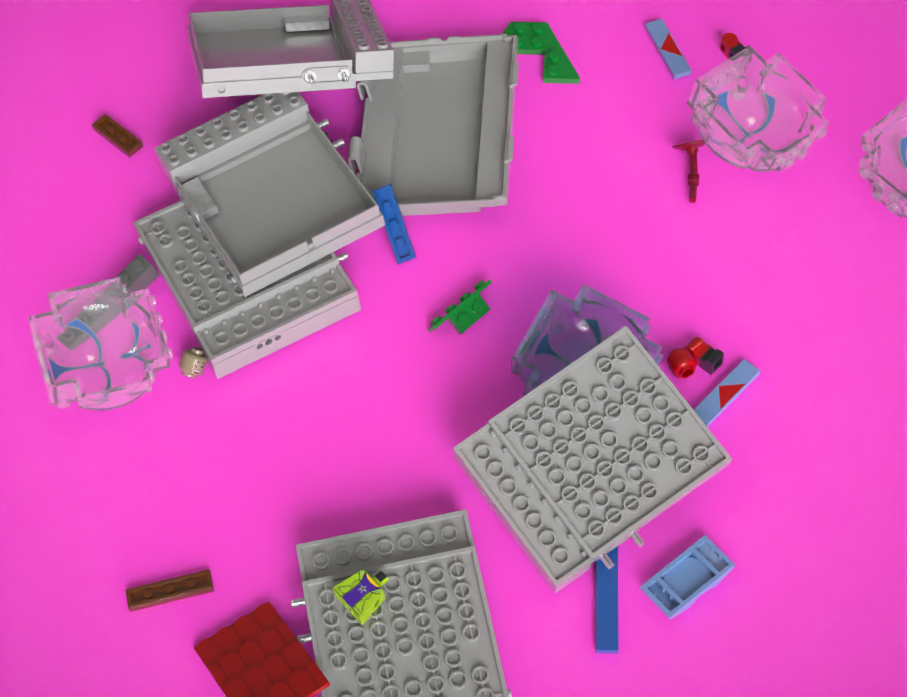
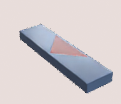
M663 19L646 23L645 29L673 79L690 75L692 70Z
M744 359L694 409L707 427L760 375V370Z

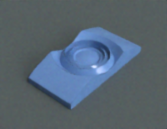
M704 535L640 586V589L669 619H672L687 610L706 591L716 587L732 571L735 564Z

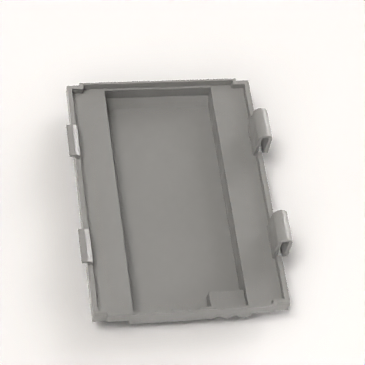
M507 34L469 37L451 36L447 40H441L437 37L426 40L390 42L394 50L393 79L357 81L359 96L361 100H365L361 138L356 136L350 138L348 164L355 175L357 174V178L374 200L373 190L391 184L402 216L481 212L482 207L508 205L510 163L513 161L514 136L512 137L515 86H518L519 62H517L518 36H507Z

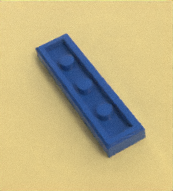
M389 184L373 190L372 192L379 211L384 217L385 229L397 264L417 258L392 185Z

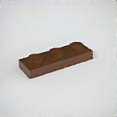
M106 114L92 124L94 131L129 158L143 147L139 139Z

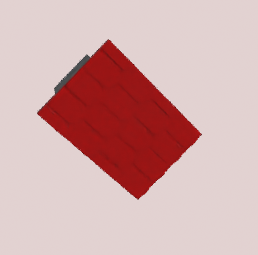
M269 602L258 606L251 613L238 618L233 624L220 629L216 634L200 641L193 647L225 697H312L330 686L329 681L317 664L312 660Z

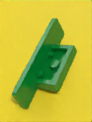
M491 279L486 282L483 280L478 282L471 294L466 292L459 298L461 301L455 306L453 303L445 309L446 314L442 318L440 316L434 318L430 322L432 326L427 329L429 333L448 319L456 331L462 334L490 311V307L479 293L492 283Z

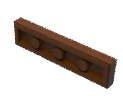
M208 569L126 589L125 591L128 609L131 612L213 592L214 586L211 571Z

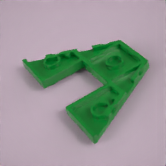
M510 22L502 34L518 36V54L545 55L543 83L580 84L578 73L547 22Z

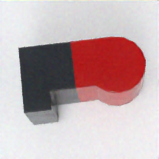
M726 33L722 36L721 51L737 68L753 61L754 49L750 45L744 47L734 33Z
M694 337L684 347L690 350L697 365L710 375L723 364L724 353L718 348L716 350L699 337Z

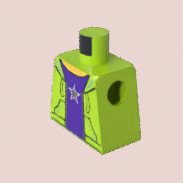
M361 570L332 589L335 597L363 625L384 601L385 595L381 587L389 579L381 570L372 578L365 570Z

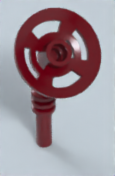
M710 138L672 146L673 149L687 151V155L689 154L690 173L688 174L690 203L696 202L697 186H699L700 180L697 165L698 148L707 144Z

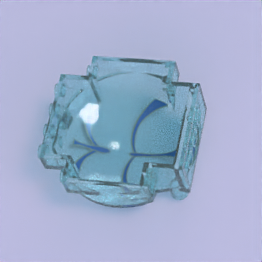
M583 284L574 301L554 290L550 291L512 357L511 372L520 376L521 381L526 383L523 394L526 395L602 343L605 337L608 335L612 336L625 326L630 329L658 366L664 356L661 354L663 347L645 338L651 328L648 325L649 317Z

